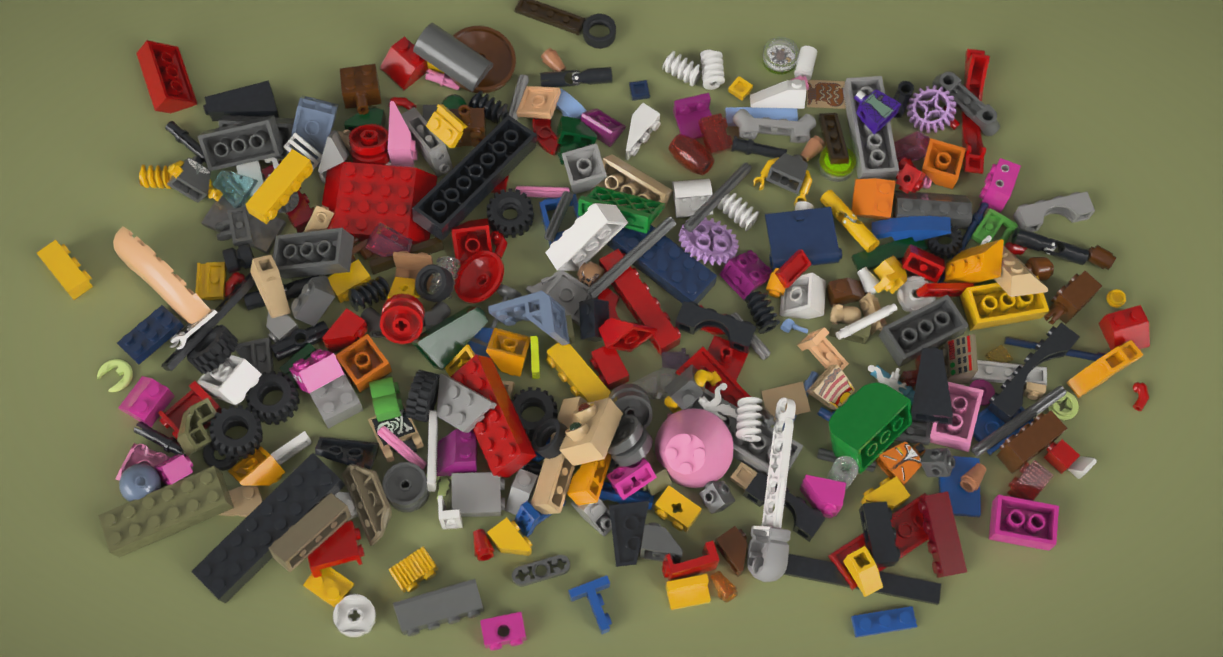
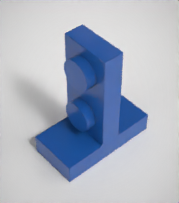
M526 501L520 506L514 521L520 528L519 531L528 537L532 534L535 526L552 514L543 515L534 509L531 503Z
M607 575L569 590L571 602L587 596L601 634L609 632V625L612 624L608 612L604 614L602 609L604 601L601 594L596 593L610 587Z

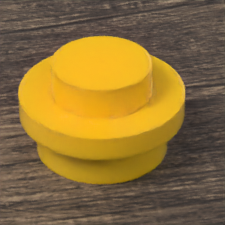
M1115 289L1107 294L1106 300L1110 306L1119 308L1125 304L1126 295L1122 290Z

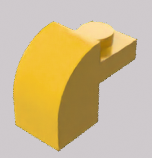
M895 256L884 260L873 271L881 280L874 286L878 293L886 290V292L890 291L893 294L907 281L906 271Z

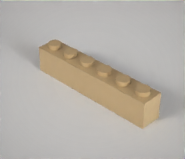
M581 396L563 399L557 420L569 429L574 417L573 412L577 410L579 405L588 402ZM562 453L555 458L544 459L531 505L543 515L561 513L575 466Z

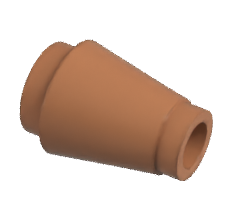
M549 48L541 55L542 62L553 71H565L566 67L556 50Z
M818 136L810 138L800 154L803 161L808 163L809 160L821 153L826 146L825 142Z
M981 463L973 466L961 477V487L967 492L978 490L987 471L986 467Z

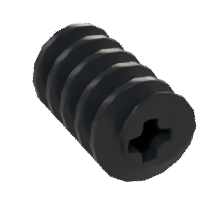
M480 90L478 94L471 98L468 106L470 108H484L485 118L491 119V122L498 125L508 115V104L505 103L501 107L502 101L498 100L495 104V97L489 100V94H485L483 97V91Z
M378 276L375 280L371 279L369 282L363 283L362 286L358 285L355 289H349L348 298L352 307L358 312V306L361 309H365V303L369 307L372 306V300L376 304L379 303L378 297L381 300H385V294L388 296L391 288L384 278Z
M756 291L747 295L744 300L748 303L747 307L750 309V314L753 316L756 328L759 329L758 333L764 334L773 330L780 323V320H773L777 317V314L770 313L774 310V307H768L771 304V300H765L769 296L768 293L762 294L761 291Z

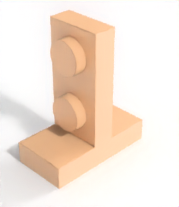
M825 327L809 333L797 345L802 351L808 349L825 369L830 365L838 364L843 370L849 364L826 338L829 331Z

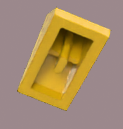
M466 345L445 367L449 376H452L475 356L470 345Z

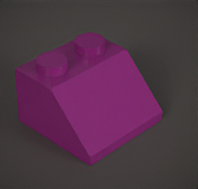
M455 429L438 441L437 476H452V473H477L478 442L473 429L469 433Z

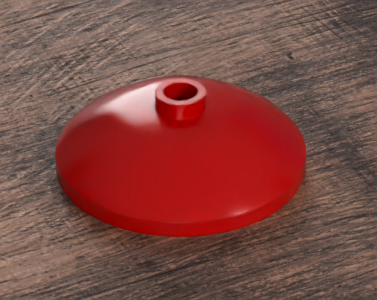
M481 251L466 259L455 276L454 288L457 296L467 303H479L492 296L503 280L504 264L502 259L491 251Z

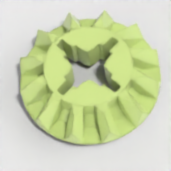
M1067 392L1065 396L1049 406L1048 409L1049 411L1052 410L1059 419L1065 421L1076 416L1079 404L1075 396ZM1065 400V408L1059 411L1060 405L1058 404H1061Z

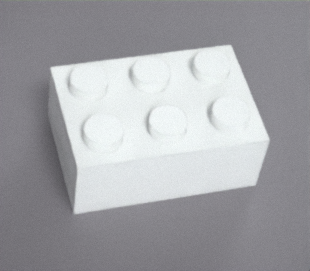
M231 355L217 369L214 368L212 372L203 374L197 383L213 397L237 405V403L244 400L247 391L258 383V378L262 374L247 360Z

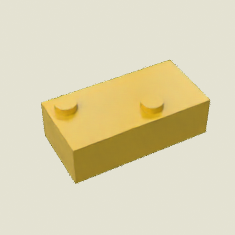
M998 283L968 287L960 295L970 331L1041 319L1049 312L1044 293L1010 297Z

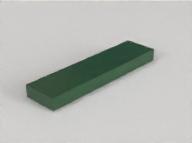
M913 237L878 246L869 253L862 251L853 254L851 258L857 271L864 267L871 270L877 268L884 260L895 256L897 260H901L910 244L924 251H927L928 248L924 240L914 241Z

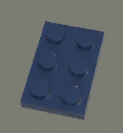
M161 305L133 330L124 335L117 344L140 365L180 331L184 325Z

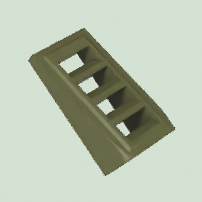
M832 324L828 335L836 337V332L850 324ZM871 325L851 334V336L841 339L866 344L870 335Z

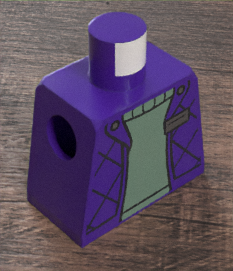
M860 90L854 97L860 103L856 112L857 116L874 135L897 115L901 106L899 102L879 90H874L869 96Z

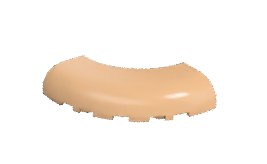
M124 226L119 229L113 241L117 255L132 271L147 282L185 322L195 323L211 312L210 308L196 293L186 288V282L177 274H174V270L164 260L155 256L157 254L138 236L134 238L132 236L133 233Z

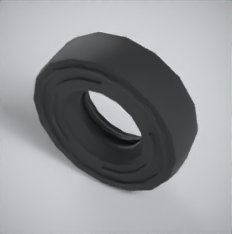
M212 441L203 448V458L209 467L215 466L220 471H225L232 468L238 461L234 457H231L230 460L226 458L222 460L216 459L214 457L215 449Z

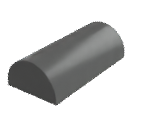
M430 23L424 29L413 49L414 53L472 92L493 67L491 61L434 23Z

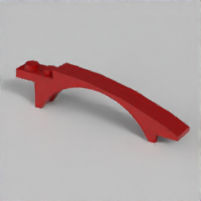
M967 49L965 54L964 86L982 102L990 56L985 55L983 50ZM962 112V147L966 148L963 158L964 172L983 174L986 147L982 142L981 129Z

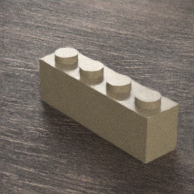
M330 493L300 521L292 525L282 537L273 542L269 547L273 558L287 571L291 572L351 518L348 506Z

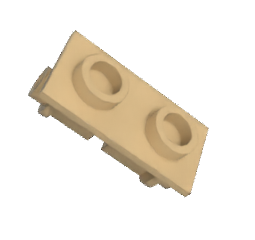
M316 205L304 232L326 230L334 213L329 211V208L322 205L320 207Z
M870 292L859 300L864 317L881 309L878 298L875 295H871ZM885 318L871 324L870 335L878 330L881 332L882 328L887 325Z

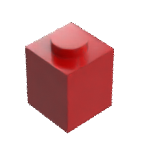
M1062 439L1058 443L1053 442L1046 449L1048 453L1044 458L1062 474L1081 455Z

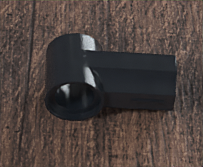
M902 81L898 85L893 99L899 102L901 106L894 118H902L909 99L912 97L914 85L910 81Z

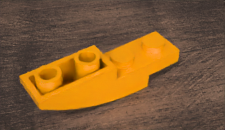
M1130 340L1093 362L1067 381L1066 384L1080 398L1107 381L1117 372L1140 359L1143 353Z

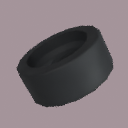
M598 13L589 16L583 25L585 42L589 46L599 49L610 46L616 37L615 21L606 14ZM595 25H604L608 27L610 33L605 37H595L589 33V29Z
M435 264L427 265L418 272L415 279V288L421 298L431 302H441L451 294L453 277L443 267ZM436 272L440 273L442 278L440 289L435 294H429L427 291L429 277Z
M554 418L547 419L541 423L532 437L533 449L547 459L560 455L561 451L559 449L565 438L567 426ZM553 433H555V436L553 437L551 442L546 445L549 437Z

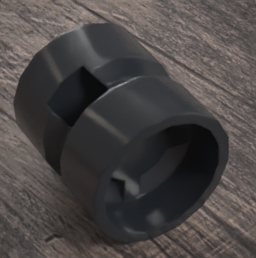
M249 243L239 245L238 249L232 247L222 250L225 264L230 274L240 271L242 267L245 269L251 268L254 255Z

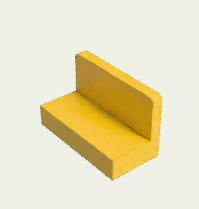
M707 574L666 582L670 609L674 610L709 603L711 598L708 590L709 580Z

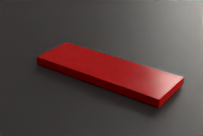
M926 493L892 514L891 524L896 530L895 544L896 547H899L900 559L929 540L928 535L923 529V514L920 513L918 508L919 498L926 496ZM863 533L828 556L846 579L851 590L857 588L858 585L843 561L847 555L864 546L866 547ZM879 567V568H877V569H878V572L883 571V570L886 569L887 567Z

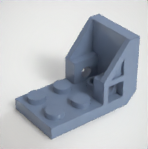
M304 95L301 96L297 106L291 137L296 132L323 155L326 140L332 131L339 104ZM296 138L293 140L315 159L319 158ZM292 144L289 145L293 150H295L296 152H298V153H300L301 155L305 156V155H304L303 153H301L298 149H296Z
M543 291L488 306L489 314L504 325L511 326L522 320H530L562 346L570 344L565 308Z

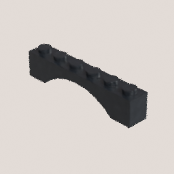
M1062 322L1057 328L1053 326L1048 331L1046 341L1041 339L1035 347L1037 351L1034 354L1030 352L1024 359L1026 364L1023 367L1019 365L1012 373L1014 378L1011 381L1007 379L1000 387L1003 389L1000 394L996 392L989 400L991 405L988 410L1005 424L1023 404V388L1028 374L1045 361L1064 357L1080 338L1079 335Z

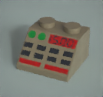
M975 334L948 340L944 347L941 348L943 350L948 382L969 384L978 372Z

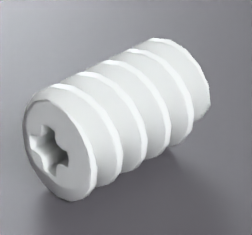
M704 50L700 53L703 87L708 90H714L725 82L724 66L722 65L723 55L719 51Z
M673 51L666 58L662 70L665 69L666 73H671L674 77L677 76L679 80L684 78V82H690V86L693 87L701 76L700 65L697 64L693 67L694 61L687 64L688 58H684L681 61L682 55L679 54L675 57L676 52Z
M736 193L732 195L727 194L720 201L718 209H723L724 214H728L730 219L734 218L736 224L740 223L739 226L741 228L745 227V231H748L756 222L759 211L752 213V206L746 209L748 203L740 204L742 201L741 197L735 200Z
M746 397L738 400V416L736 418L738 422L736 424L737 438L749 442L761 440V437L756 436V434L761 433V429L756 427L761 426L762 422L756 419L762 418V414L757 413V411L762 410V406L757 405L763 402L762 399Z

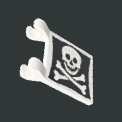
M210 309L211 312L199 321L192 324L188 323L171 337V343L173 344L169 347L182 349L187 338L217 314L216 310Z

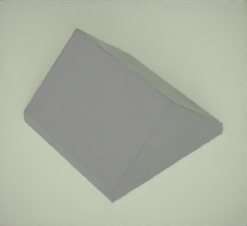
M335 130L327 137L318 169L320 173L344 162L350 155L339 133Z

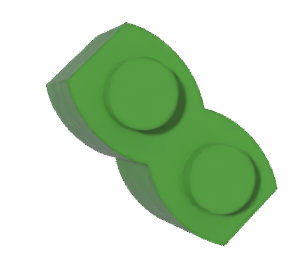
M392 377L369 382L378 422L400 417V410H403L404 407L402 399L397 398V394L400 393L398 382H394Z

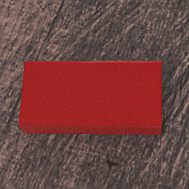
M799 249L775 272V275L784 288H789L812 263L803 249Z

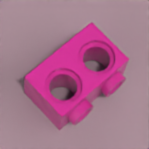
M645 458L628 467L619 466L606 475L614 490L623 500L657 478Z

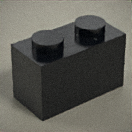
M594 298L580 301L581 340L603 341L598 328L609 319V301Z

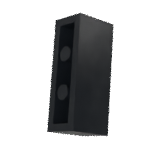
M887 501L863 504L859 509L867 550L875 561L877 568L895 566L900 559V550L895 544L896 530L891 524V508H888Z

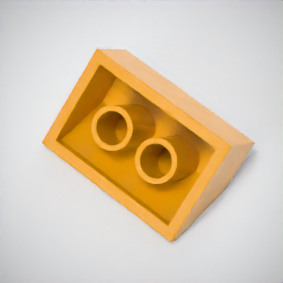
M1000 239L962 250L946 263L944 281L948 283L975 284L1001 277L1004 240Z

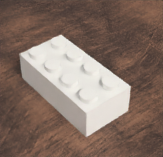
M599 203L590 205L587 209L588 211L583 216L577 218L575 224L565 230L559 240L550 245V248L545 253L556 270L578 271L584 262L587 263L628 223L616 205Z

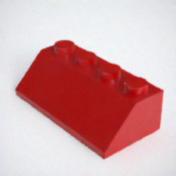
M146 40L136 54L154 110L171 114L196 106L197 101L179 47Z

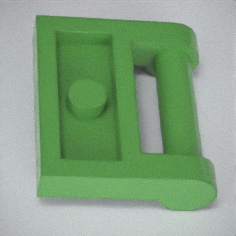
M990 208L971 239L979 244L988 235L993 239L1001 225L1006 227V230L1000 239L1004 240V246L1011 234L1018 228V225Z

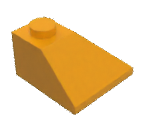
M494 328L486 352L501 372L520 377L531 339L529 336Z
M261 446L258 450L255 449V454H248V458L240 460L228 471L241 485L270 486L278 482L285 473L272 455Z

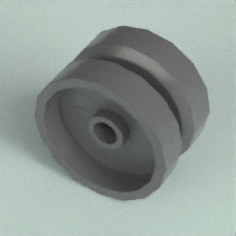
M623 384L616 387L610 393L609 397L623 413L622 417L626 415L637 417L644 429L650 425L653 417L649 396L643 388L635 384Z
M626 415L621 417L608 453L611 454L612 459L617 465L628 467L637 463L648 454L652 447L653 439L648 431L643 428L637 417Z
M411 462L398 463L393 465L383 478L384 493L389 504L394 509L401 512H413L420 509L427 502L430 495L427 487V478L424 471L418 465Z

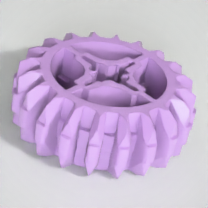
M935 85L933 89L926 86L925 91L920 88V94L914 92V98H910V104L907 105V110H909L907 116L911 117L909 119L910 123H914V128L920 126L921 132L927 129L928 134L931 132V129H934V133H937V128L943 131L944 125L950 126L949 120L953 121V114H956V102H953V95L949 96L950 92L948 90L943 92V87L937 90ZM939 100L945 103L946 111L942 110L939 106ZM932 107H935L934 111L932 109V111L929 112V108L931 109ZM917 108L924 112V119L917 114Z

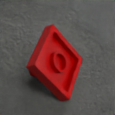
M714 335L707 351L737 381L748 354L730 348L728 340Z

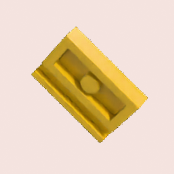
M438 104L437 110L433 112L426 127L448 147L455 148L467 125L443 104Z
M225 262L197 263L195 293L201 299H225L227 269Z
M331 567L321 569L322 576L314 578L313 574H311L303 586L334 608L355 586L353 582Z

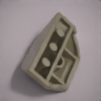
M351 464L344 470L342 477L369 544L373 546L385 532L392 516L391 507L376 471Z

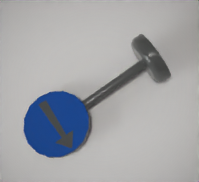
M500 284L496 291L504 297L502 302L522 296L517 290ZM494 318L490 328H482L468 342L467 345H470L475 355L491 358L486 349L498 319Z

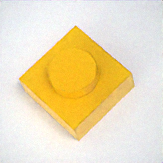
M738 76L728 88V92L743 101L753 89V85Z

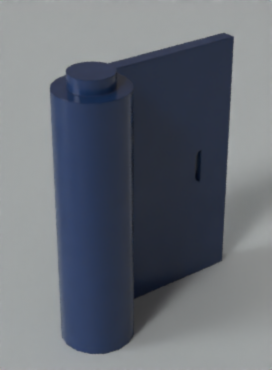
M831 207L765 214L771 250L769 261L772 271L775 268H780L799 249H803L812 263L811 266L839 263L840 259H842V249L838 247Z

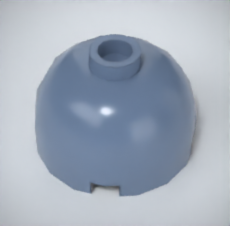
M134 464L128 467L122 473L119 480V490L123 498L128 502L141 499L147 494L161 489V477L158 471L147 464Z

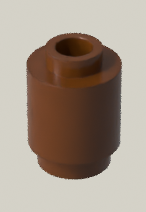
M1096 245L1095 248L1091 246L1088 250L1089 258L1087 261L1102 269L1106 268L1109 270L1116 260L1112 252L1099 245Z

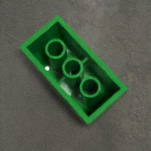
M870 383L861 387L848 398L847 402L836 409L829 420L832 451L835 457L861 474L912 424L911 400L883 383Z

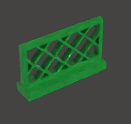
M596 186L586 197L581 196L579 198L578 216H583L588 211V207L594 203L616 205L628 222L623 228L647 234L650 231V224L665 208V203Z

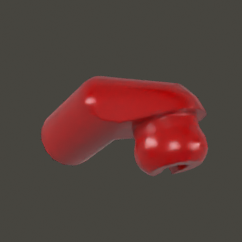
M392 97L390 101H394L397 108L398 106H403L407 110L416 108V105L405 97Z
M1136 382L1133 385V391L1138 392V398L1133 408L1137 411H1142L1149 400L1148 388L1145 383Z

